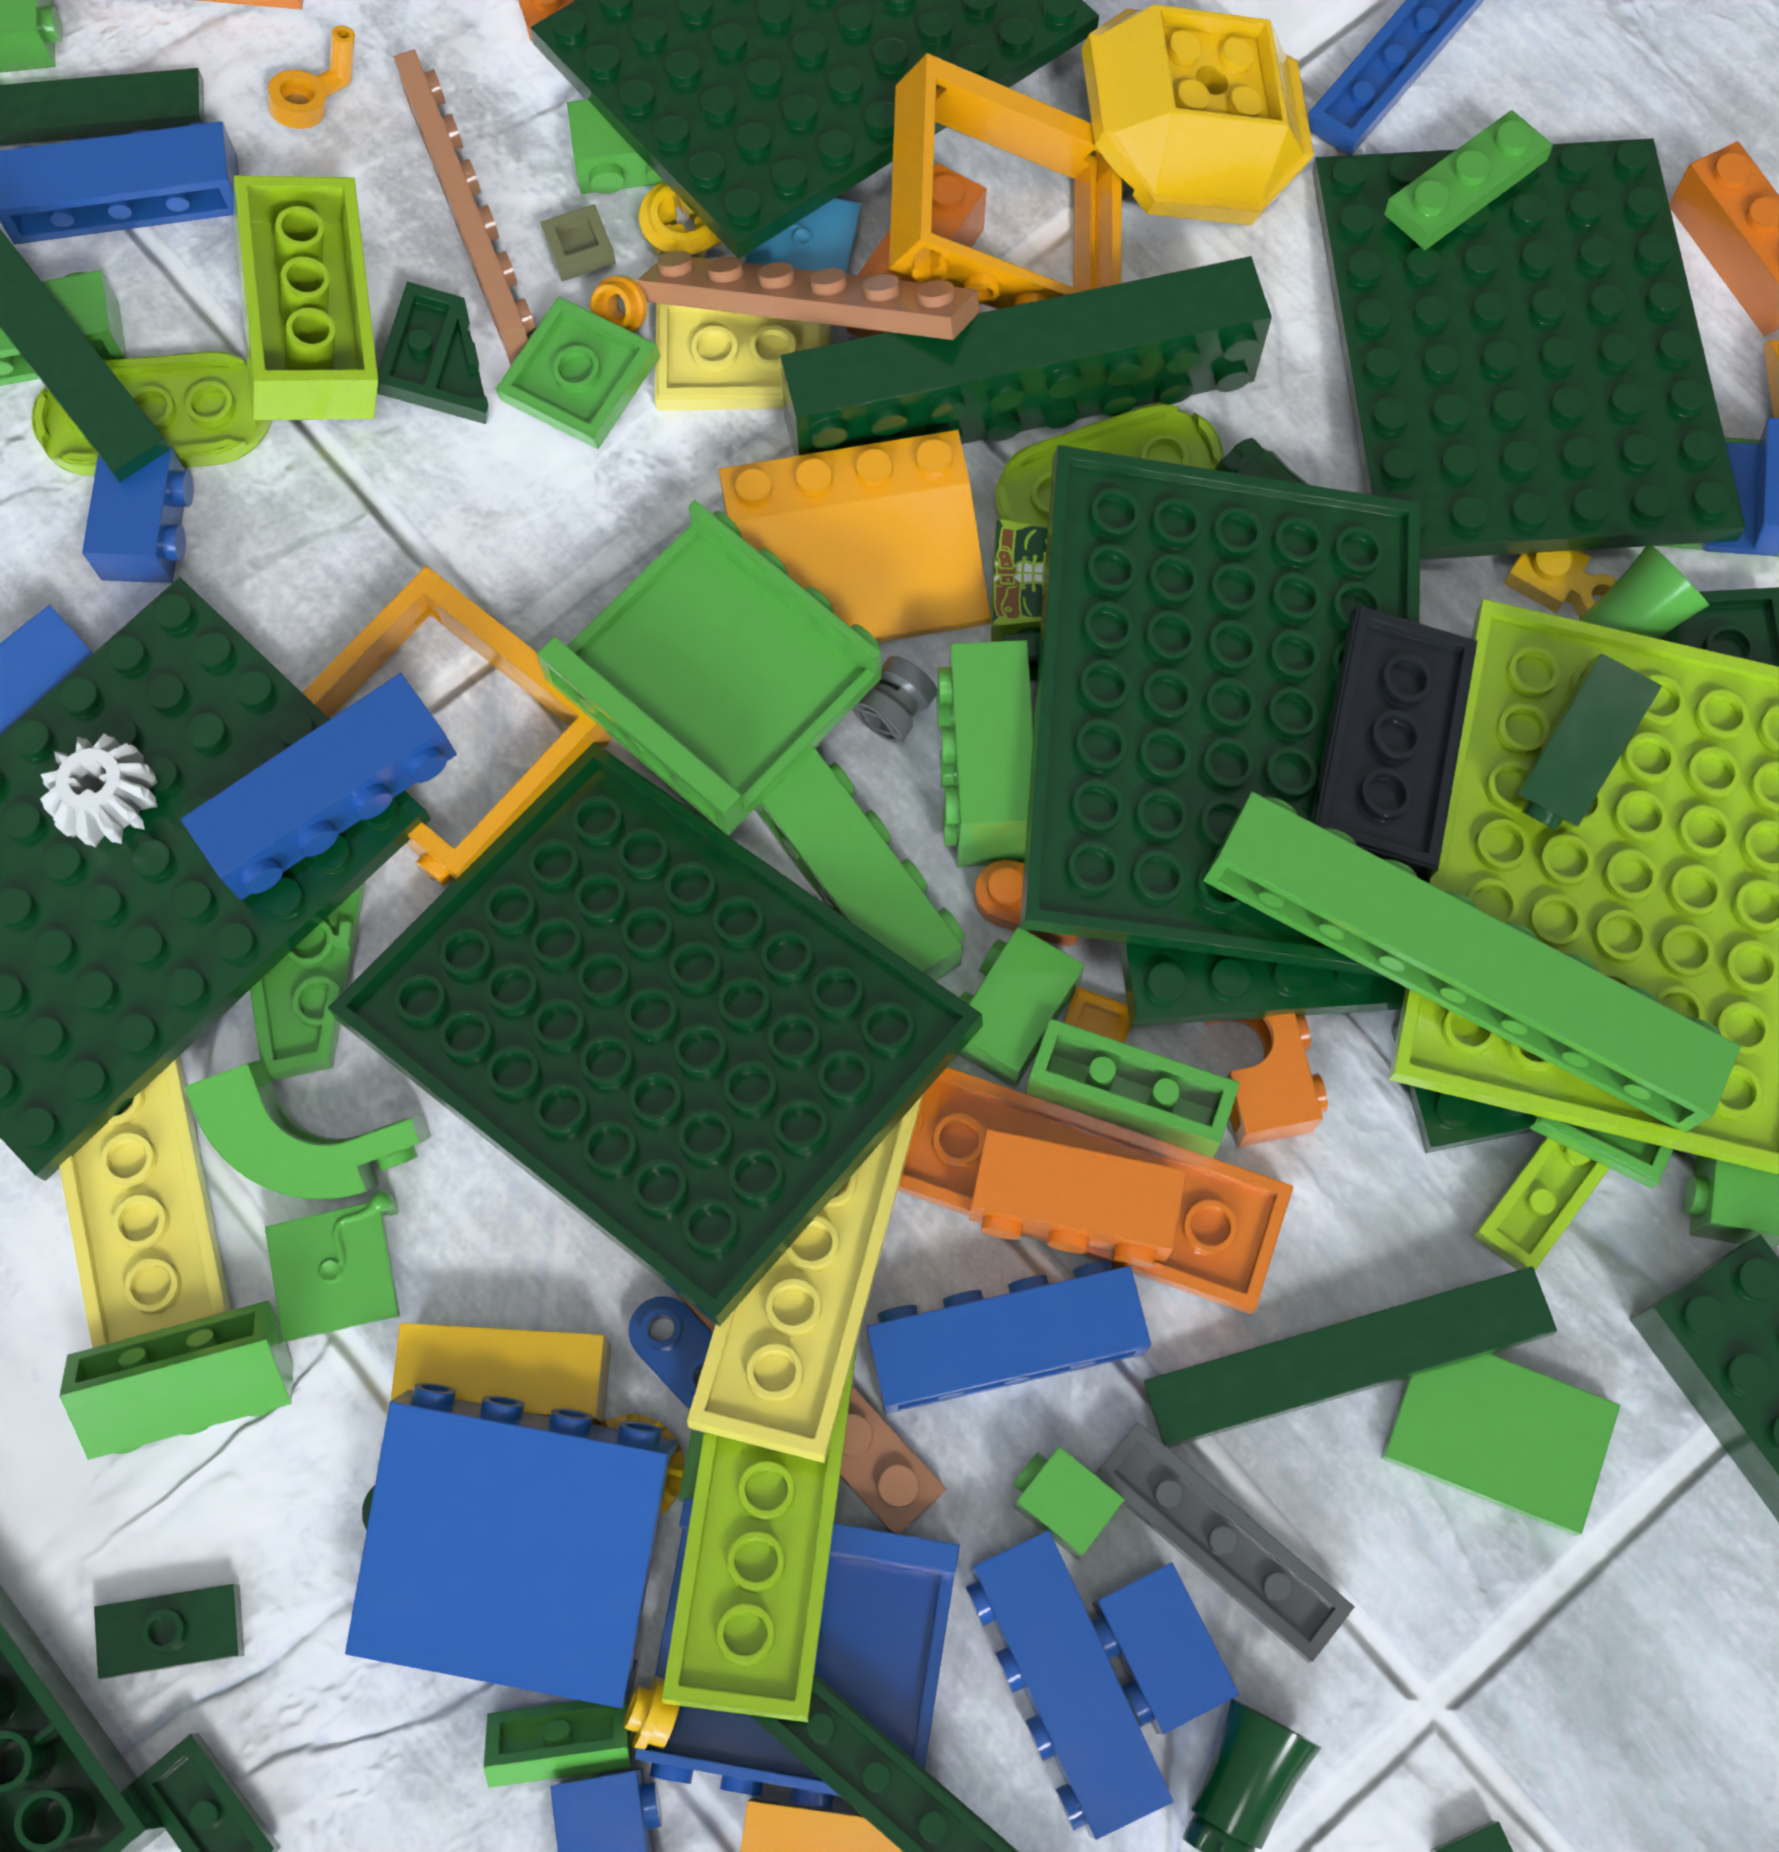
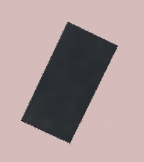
M1360 605L1355 607L1349 616L1310 822L1323 829L1332 828L1342 831L1353 838L1358 847L1383 860L1399 861L1409 866L1417 875L1430 878L1438 871L1478 641Z

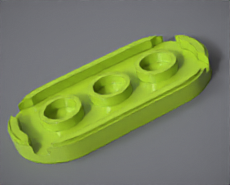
M207 351L104 360L165 438L169 447L174 449L184 468L220 465L238 460L250 453L261 443L271 426L272 420H253L248 365L244 359L232 353ZM44 386L35 399L31 416L32 428L37 441L42 446L46 455L62 469L74 474L95 476L98 454Z
M1165 403L1143 406L1029 445L1015 453L1005 465L1004 472L998 479L994 502L997 519L1048 528L1052 461L1058 445L1215 470L1219 461L1224 458L1223 445L1214 427L1195 412L1191 416L1186 412L1179 411V406Z

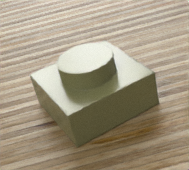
M595 204L540 222L544 239L561 281L616 264L614 250Z

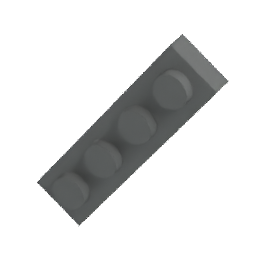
M1137 1422L1095 1473L1098 1478L1125 1498L1123 1504L1306 1662L1310 1663L1316 1659L1355 1608L1353 1604L1140 1423Z

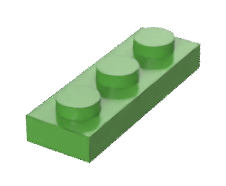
M1510 110L1389 198L1384 215L1420 247L1426 250L1546 162L1553 144L1516 112Z

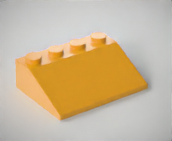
M958 430L719 468L725 515L739 528L742 539L757 551L765 548L772 552L783 563L787 570V575L803 589L806 586H812L820 591L831 603L836 616L850 627L853 624L862 626L878 643L991 623L970 481Z

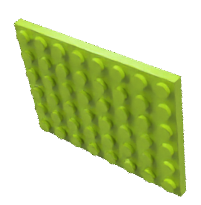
M1483 599L1476 611L1471 638L1478 642L1439 868L1430 878L1426 877L1425 882L1443 891H1454L1467 896L1477 905V909L1502 922H1512L1527 927L1535 933L1539 941L1564 954H1575L1590 960L1597 966L1600 973L1625 986L1632 985L1650 991L1659 999L1660 1004L1685 1017L1699 1018L1713 1024L1719 1029L1721 1036L1741 1045V1048L1714 1115L1689 1131L1684 1132L1405 987L1388 1080L1779 1175V667ZM1602 653L1657 682L1662 687L1579 826H1572L1562 821L1558 830L1555 831L1522 813L1528 801L1516 795L1515 792L1589 661Z

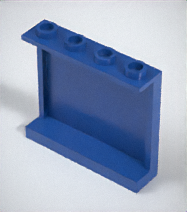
M417 1383L414 1385L413 1391L407 1390L390 1401L345 1655L623 1709L635 1684L639 1660L634 1659L669 1459L676 1451L678 1440L660 1437L661 1428L642 1422H620L619 1429L593 1425V1416L578 1410L552 1409L550 1416L524 1412V1403L509 1397L484 1396L482 1404L455 1399V1389L432 1383Z
M684 1497L679 1526L682 1528V1534L655 1676L664 1679L693 1499ZM834 1523L815 1674L925 1769L960 1545ZM680 1706L673 1730L665 1747L660 1749L647 1745L645 1750L638 1748L636 1750L635 1760L652 1763L649 1777L691 1784L694 1770L722 1775L719 1788L721 1790L762 1796L764 1783L792 1788L790 1802L832 1809L834 1795L839 1796L747 1714Z

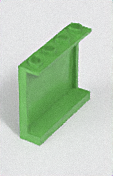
M694 500L688 506L691 525L567 646L554 636L536 654L547 682L729 836L882 679V652H880L881 648L877 640L865 628L858 624H853L850 627L836 616L831 603L820 591L812 586H806L803 589L787 575L788 573L783 563L772 552L765 548L757 551L742 539L739 528L727 515L717 510L712 514Z

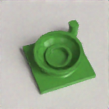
M378 1191L373 1195L370 1203L264 1226L282 1342L286 1343L400 1317L383 1216H392L399 1213L396 1199L390 1193Z

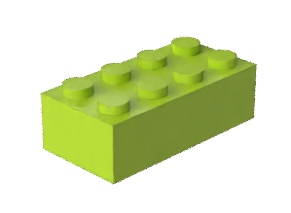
M234 175V229L253 420L374 419L378 373L355 177Z

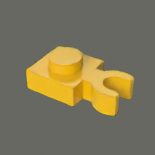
M1577 550L1521 554L1504 584L1555 613L1558 612L1563 602L1567 601L1574 605L1575 612L1580 618L1596 603L1592 595L1603 596L1618 580L1607 574L1592 576L1585 572L1584 569L1592 557Z

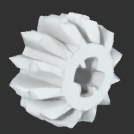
M103 733L94 746L88 739L77 736L76 752L70 756L66 753L54 751L55 760L60 767L57 771L41 774L43 784L50 791L40 800L43 802L44 809L54 817L55 826L63 834L72 838L77 836L86 845H92L96 848L104 836L113 843L122 844L123 828L129 824L133 828L144 829V821L138 814L140 810L158 807L155 801L156 797L149 790L158 782L153 770L147 764H144V756L137 748L127 743L120 745L114 737H109Z

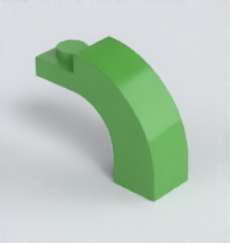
M264 1059L244 1064L184 1086L200 1128L219 1155L247 1179L269 1190L296 1198L314 1200L336 1199L366 1192L379 1184L371 1161L377 1160L380 1171L403 1164L418 1157L415 1145L432 1137L423 1112L354 1137L329 1138L314 1134L298 1125L284 1110L277 1097Z

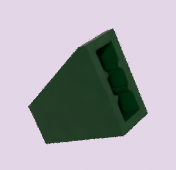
M1602 653L1590 660L1515 792L1516 795L1528 801L1522 813L1555 831L1558 830L1562 821L1572 826H1579L1662 685Z

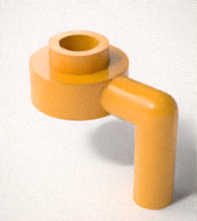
M339 25L332 29L330 68L316 76L302 70H285L272 77L268 85V110L277 122L294 129H307L318 125L326 113V98L350 85L352 81L355 33L350 27Z

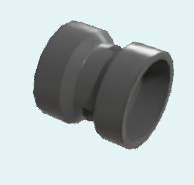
M890 656L882 665V679L853 708V711L859 720L872 732L890 742L900 743L913 728V716L917 711H923L929 707L936 697L938 689L931 678L919 667L901 657Z

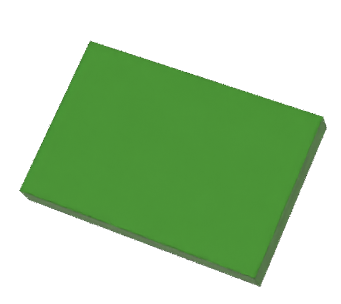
M1487 1354L1407 1378L1381 1459L1577 1536L1583 1532L1621 1405L1495 1355Z

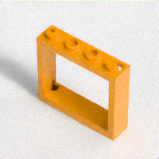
M926 53L896 85L889 269L912 277L919 283L945 280L951 282L954 287L977 289L979 304L995 309L1121 283L1122 178L1114 172L1096 148L1092 123ZM935 122L1074 179L1073 287L931 233Z
M426 565L302 693L330 718L429 616H432L569 726L455 849L422 822L408 834L410 840L406 844L421 856L416 861L417 866L430 879L436 880L444 886L449 880L454 882L593 742L604 748L613 737L545 680L535 650Z

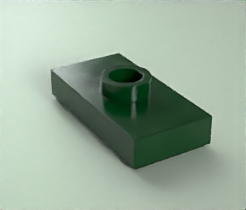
M237 1584L94 1607L98 1679H109L245 1656L240 1585Z

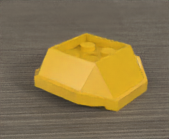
M1154 4L1142 10L1125 9L1091 32L1081 48L1095 146L1114 172L1135 190L1132 196L1147 215L1252 225L1305 169L1314 156L1298 60L1285 54L1273 24L1269 19Z

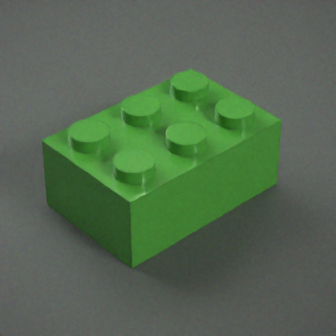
M1027 640L950 643L949 667H938V693H936L938 730H941V750L939 752L941 788H944L945 809H943L944 846H956L957 867L988 866L1000 860L1024 863L1033 746V718Z

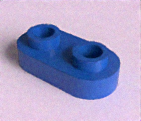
M666 1296L654 1297L643 1302L634 1311L628 1328L630 1343L638 1356L682 1404L690 1410L697 1388L695 1377L698 1371L703 1368L713 1334L681 1301ZM663 1318L671 1320L674 1323V1332L669 1339L656 1341L650 1337V1328L656 1320Z

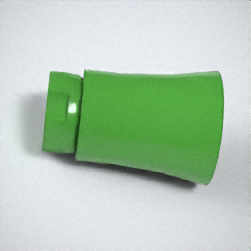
M1648 543L1628 570L1599 601L1579 618V621L1660 639L1676 626L1710 605L1685 576L1661 552Z

